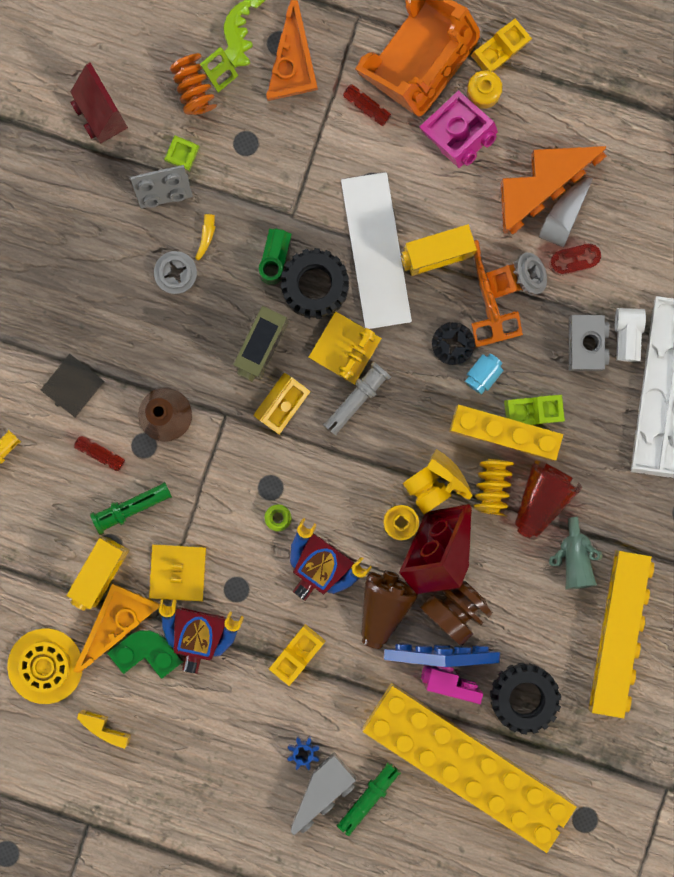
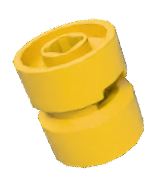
M427 466L402 483L410 496L417 497L415 503L423 515L452 496L451 493L445 491L446 485L437 481L439 475L427 469Z
M393 506L384 515V530L393 539L407 540L414 536L418 530V515L409 506Z

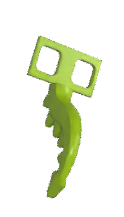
M244 0L237 4L229 12L223 25L227 49L224 51L221 47L200 63L218 93L239 76L234 67L250 64V60L244 52L252 48L253 44L251 41L243 39L248 30L247 28H239L246 24V19L241 17V15H249V7L258 8L265 0ZM218 55H221L222 61L215 68L209 70L208 63ZM229 70L231 76L218 85L217 78Z

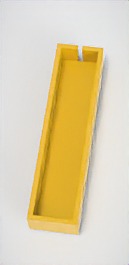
M392 682L362 727L363 733L545 853H548L560 834L557 828L558 825L564 828L577 808L573 801Z

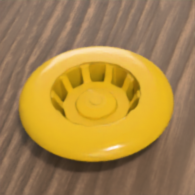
M43 628L26 633L14 644L8 657L7 670L12 686L22 697L38 704H52L65 699L76 689L82 676V672L76 673L73 671L81 654L79 648L69 636L58 630ZM38 646H43V650L38 651ZM49 647L54 648L55 652L49 651ZM30 651L33 653L31 657L28 656ZM59 653L61 654L63 661H60L57 657ZM61 665L65 666L64 672L60 671ZM57 676L61 677V680L59 682L55 681V678H57ZM45 683H50L51 687H46Z

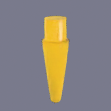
M204 214L202 238L195 256L196 260L202 258L211 243L216 227L214 226L215 215Z

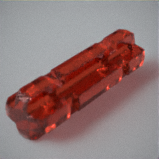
M350 84L343 93L344 98L350 102H355L354 105L370 118L374 117V121L384 126L391 117L390 112L384 108H379L380 105L365 93H360V89Z
M79 436L74 444L75 449L82 453L87 452L86 455L104 465L108 464L109 468L115 471H120L125 463L124 458L117 454L112 455L113 452L95 442L91 443L84 436Z

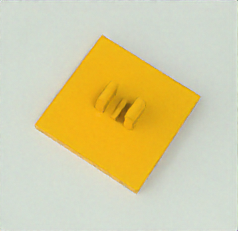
M152 544L149 598L203 602L206 547Z

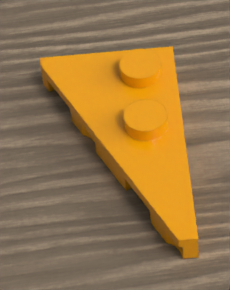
M112 583L73 671L80 673L91 665L98 657L159 608L160 603Z

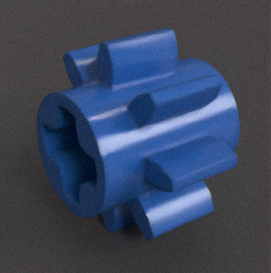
M297 736V744L295 746L288 745V749L293 751V754L287 760H294L296 762V770L301 765H306V768L310 770V762L312 760L319 762V757L314 755V752L318 751L320 746H312L310 736L307 738V741H301V738ZM300 747H303L305 751L310 750L307 759H304L302 755L297 756Z

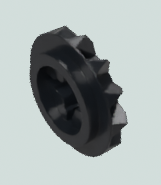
M448 322L440 326L433 335V352L445 364H461L468 360L474 351L475 338L470 329L461 323ZM455 333H458L457 342L465 347H456L449 354L450 345L442 341V339H452Z

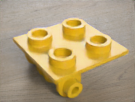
M335 311L308 358L355 385L382 338L375 335L370 329L363 328Z

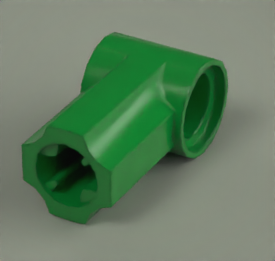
M269 228L262 261L259 264L261 280L268 285L278 284L282 280L281 275L291 242V233ZM269 265H275L279 271L275 276L269 277L264 274L265 268Z

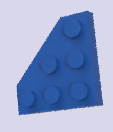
M399 643L395 645L394 649H384V660L439 667L500 663V652L489 651V646L474 645L471 650V647H454L452 649L450 645L443 644L434 645V649H432V646H416V648H412V644Z

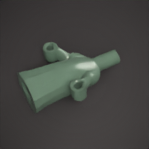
M578 517L567 518L569 536L561 543V549L554 556L550 557L549 564L554 567L561 566L562 558L566 556L565 590L597 586L591 560H601L603 557L602 552L596 550L591 545L590 539L580 533Z

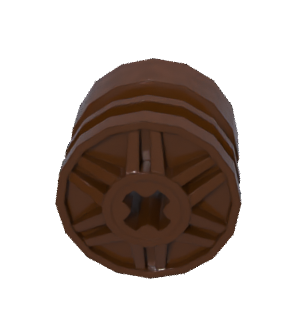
M463 581L460 588H455L452 591L449 589L442 590L446 596L443 601L431 595L420 607L461 647L473 635L467 622L472 620L480 626L484 623L475 615L478 610L488 618L493 614L485 599L466 581Z

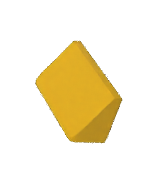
M284 373L253 416L280 435L311 391Z

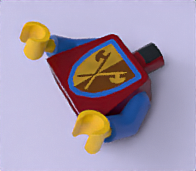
M305 518L301 520L291 544L290 564L294 568L293 573L301 578L292 591L298 597L306 601L314 589L323 595L326 592L335 594L350 588L371 570V565L368 569H363L360 566V562L364 559L363 557L353 562L313 533L316 528L315 523L311 529H308L303 524Z
M161 599L159 613L162 615V628L168 645L174 648V653L185 655L182 671L198 674L201 659L211 661L214 656H221L234 643L236 634L244 620V617L241 616L239 621H234L231 618V611L227 617L181 607L176 608L177 602L175 599L172 600V606L164 605V599Z

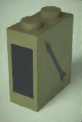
M261 307L233 364L238 369L237 374L240 377L253 382L254 378L261 380L288 325L287 317L267 307Z

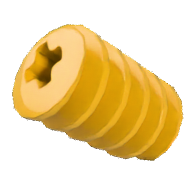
M497 459L482 461L479 465L486 469V471L478 473V477L485 480V482L477 483L476 487L481 489L483 493L475 494V498L482 503L473 505V508L480 513L506 516L500 512V509L508 508V505L502 502L501 499L510 497V494L503 491V488L510 487L511 483L504 480V478L513 476V473L507 470L506 467L514 465V462Z

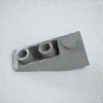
M335 752L314 769L291 826L293 835L299 831L302 834L314 824L312 820L319 813L325 815L335 805L333 801L340 794L342 797H345L355 788L353 783L356 781V776Z

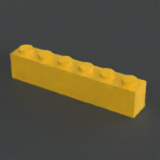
M615 550L588 710L591 713L624 719L625 712L629 713L632 697L628 696L630 685L633 686L636 679V669H633L634 658H639L641 643L637 641L639 631L643 632L645 626V616L642 615L643 605L648 604L650 589L646 588L648 578H652L654 573V562H651L652 556Z

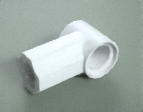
M616 309V361L639 362L641 360V339L646 323L645 309Z

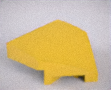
M436 449L429 460L427 469L448 481L445 489L446 492L451 493L454 490L457 494L470 500L472 493L461 470L450 458Z

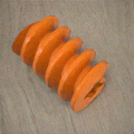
M201 53L182 57L170 67L171 72L176 74L173 79L176 84H179L176 88L177 92L183 94L180 97V101L185 105L183 111L187 115L203 114L217 107V104H208L214 98V94H205L211 88V85L202 84V81L208 77L206 74H199L202 67L195 62L202 57Z

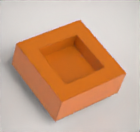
M514 264L486 273L494 298H500L522 290L520 283H516L518 278L513 273L515 271Z

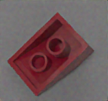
M91 62L86 64L70 91L74 98L70 103L77 115L83 114L88 123L83 126L90 138L96 137L101 144L126 130L128 126Z
M469 504L433 510L424 515L399 571L400 575L416 594L461 587L469 568L472 507Z

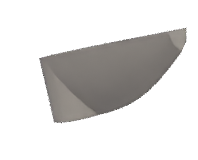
M585 177L560 197L547 216L539 238L564 248L593 178Z

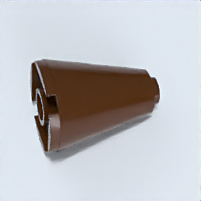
M160 388L150 392L142 400L138 418L141 428L149 437L157 441L168 442L180 438L189 429L192 421V410L188 399L182 393L171 388ZM163 408L164 414L158 417L159 410Z

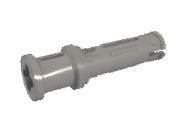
M374 361L371 363L372 367L362 379H357L355 384L357 387L323 424L329 429L337 421V424L331 430L334 435L338 434L368 397L372 398L377 395L376 390L386 379H391V376Z

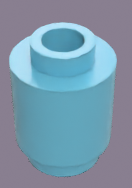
M491 353L488 356L482 354L467 373L468 378L464 382L482 395L485 390L488 391L504 371L500 367L503 363Z

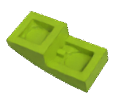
M562 395L504 400L505 415L508 419L529 425L565 421Z

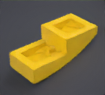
M515 18L497 31L490 40L476 49L471 57L482 70L494 72L528 44L532 38Z
M304 624L270 666L269 670L290 686L326 640Z
M81 710L78 713L77 719L97 737L124 749L129 745L131 734L106 728L107 716Z

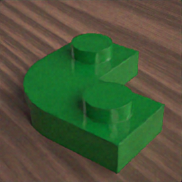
M149 630L132 633L107 652L123 674L145 658L161 679L184 662L178 654L174 653V648L168 645L167 639L163 635Z

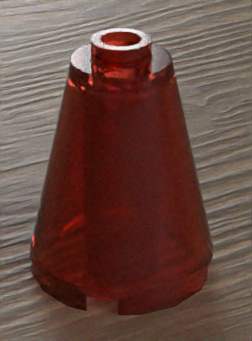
M534 460L531 466L515 525L519 527L517 531L530 539L532 536L538 537L582 489V485L579 482L575 487L571 483L573 478L547 463L544 468L538 466L540 463L538 460Z

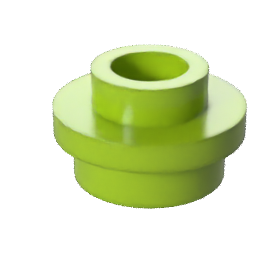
M276 504L267 509L264 518L266 525L271 530L283 531L290 525L292 516L287 507ZM277 512L283 515L281 523H276L273 520V515Z

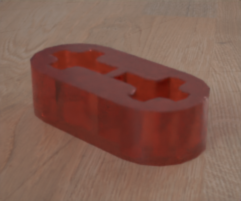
M583 244L559 250L551 257L549 262L552 272L559 276L594 268L600 262L601 252L593 244ZM585 250L595 254L591 263H588L586 259L578 261L577 257L584 255ZM559 256H562L564 260L573 259L572 263L565 266V270H562L561 266H556L555 264L559 260Z

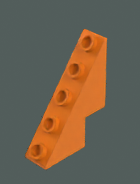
M606 146L534 150L531 154L532 177L503 178L500 183L503 234L508 232L512 235L525 225L522 220L528 215L534 218L545 208L543 203L550 197L554 201L566 191L563 186L570 180L576 183L586 174L584 169L592 163L595 167L607 157L604 153Z

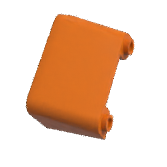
M405 0L409 16L380 56L374 52H369L361 57L355 68L361 77L417 116H422L429 110L476 46L480 37L479 27L468 8L453 0Z

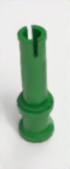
M163 482V484L121 504L113 502L111 507L101 512H92L90 517L99 535H102L104 530L117 524H125L126 518L172 498V495L166 483Z

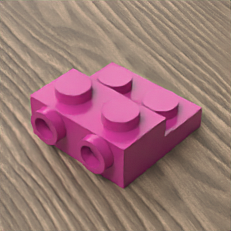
M459 90L420 126L422 133L440 148L441 153L458 168L463 164L466 166L472 164L477 157L476 152L483 146H491L496 140V134L498 133L495 122Z
M424 665L421 680L427 691L481 704L483 692L476 682L460 678L458 682L459 675L454 670V667Z

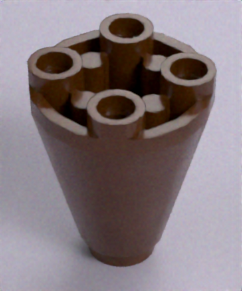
M385 570L383 575L376 572H369L367 575L361 635L363 636L362 643L368 647L381 649L383 644L388 642L417 599L418 594L414 592L407 582L399 580L397 573Z

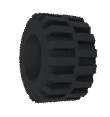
M314 248L311 251H308V249L302 250L303 253L299 255L296 253L292 256L293 259L286 263L285 270L282 271L281 289L288 306L295 313L301 314L305 318L322 319L324 316H331L334 311H338L341 308V305L347 298L349 289L347 269L340 262V259L337 256H333L330 251H320V248ZM320 269L329 275L331 288L326 296L320 299H310L302 294L299 288V280L308 270Z
M518 663L515 666H508L507 670L501 671L498 674L497 680L494 679L492 683L493 689L492 691L490 690V703L495 715L504 726L513 732L517 731L527 735L528 732L536 734L542 728L544 730L549 727L548 724L556 720V712H560L561 708L559 705L561 694L558 691V684L548 672L535 664ZM532 683L538 687L541 693L539 705L530 713L521 714L516 712L511 707L509 701L512 690L519 684Z

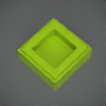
M174 135L164 160L175 166L184 165L185 170L190 172L200 146Z

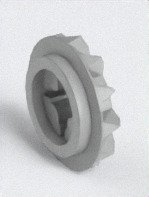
M171 251L162 255L154 267L156 283L163 291L171 294L185 293L194 285L197 277L196 265L192 258L179 251ZM170 263H173L177 269L187 268L180 273L181 283L174 277L165 278L172 272Z
M526 252L519 255L518 260L514 262L516 270L513 273L518 278L516 283H520L522 291H527L530 296L542 293L547 285V274L543 263L533 253Z

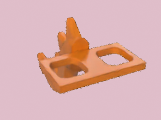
M474 240L477 249L474 254L475 266L486 306V316L489 318L471 323L477 348L523 335L518 311L500 316L482 264L479 241ZM516 318L518 329L513 332L504 333L502 328L503 321ZM487 325L491 326L492 336L487 339L478 340L476 335L477 328Z

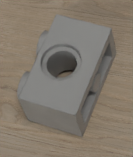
M572 315L569 317V371L605 370V365H609V349H605V338H609V322H605V315ZM586 336L592 337L596 342V347L592 351L585 349L583 346V339Z

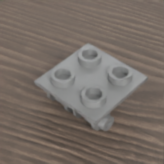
M184 165L130 177L141 209L146 207L152 208L173 201L180 202L186 198L193 197L189 185V177L186 174Z

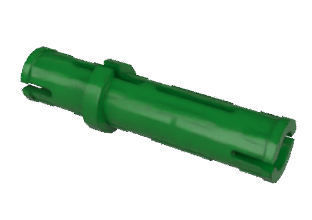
M390 762L386 763V766L374 780L371 779L368 782L369 787L342 820L337 823V827L342 832L346 831L345 834L347 836H351L352 832L378 800L387 795V789L401 774L400 770L395 766L392 767L393 765Z

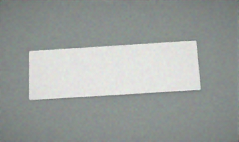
M387 172L341 179L365 328L372 329L412 322Z

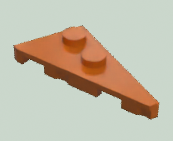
M290 0L269 89L266 94L267 101L318 90L298 0Z

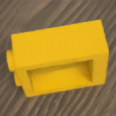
M467 224L405 243L404 251L401 252L402 255L400 257L404 270H410L411 276L473 258L477 249L470 226Z
M108 537L99 538L66 595L72 599L70 603L83 611L86 608L92 609L97 607L130 550Z

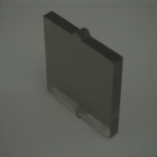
M69 353L42 387L41 391L55 401V406H61L76 418L105 381L91 371L88 364L84 365Z

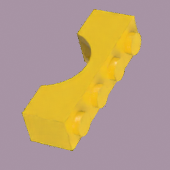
M459 404L456 406L449 430L451 433L505 446L550 461L557 460L564 435Z

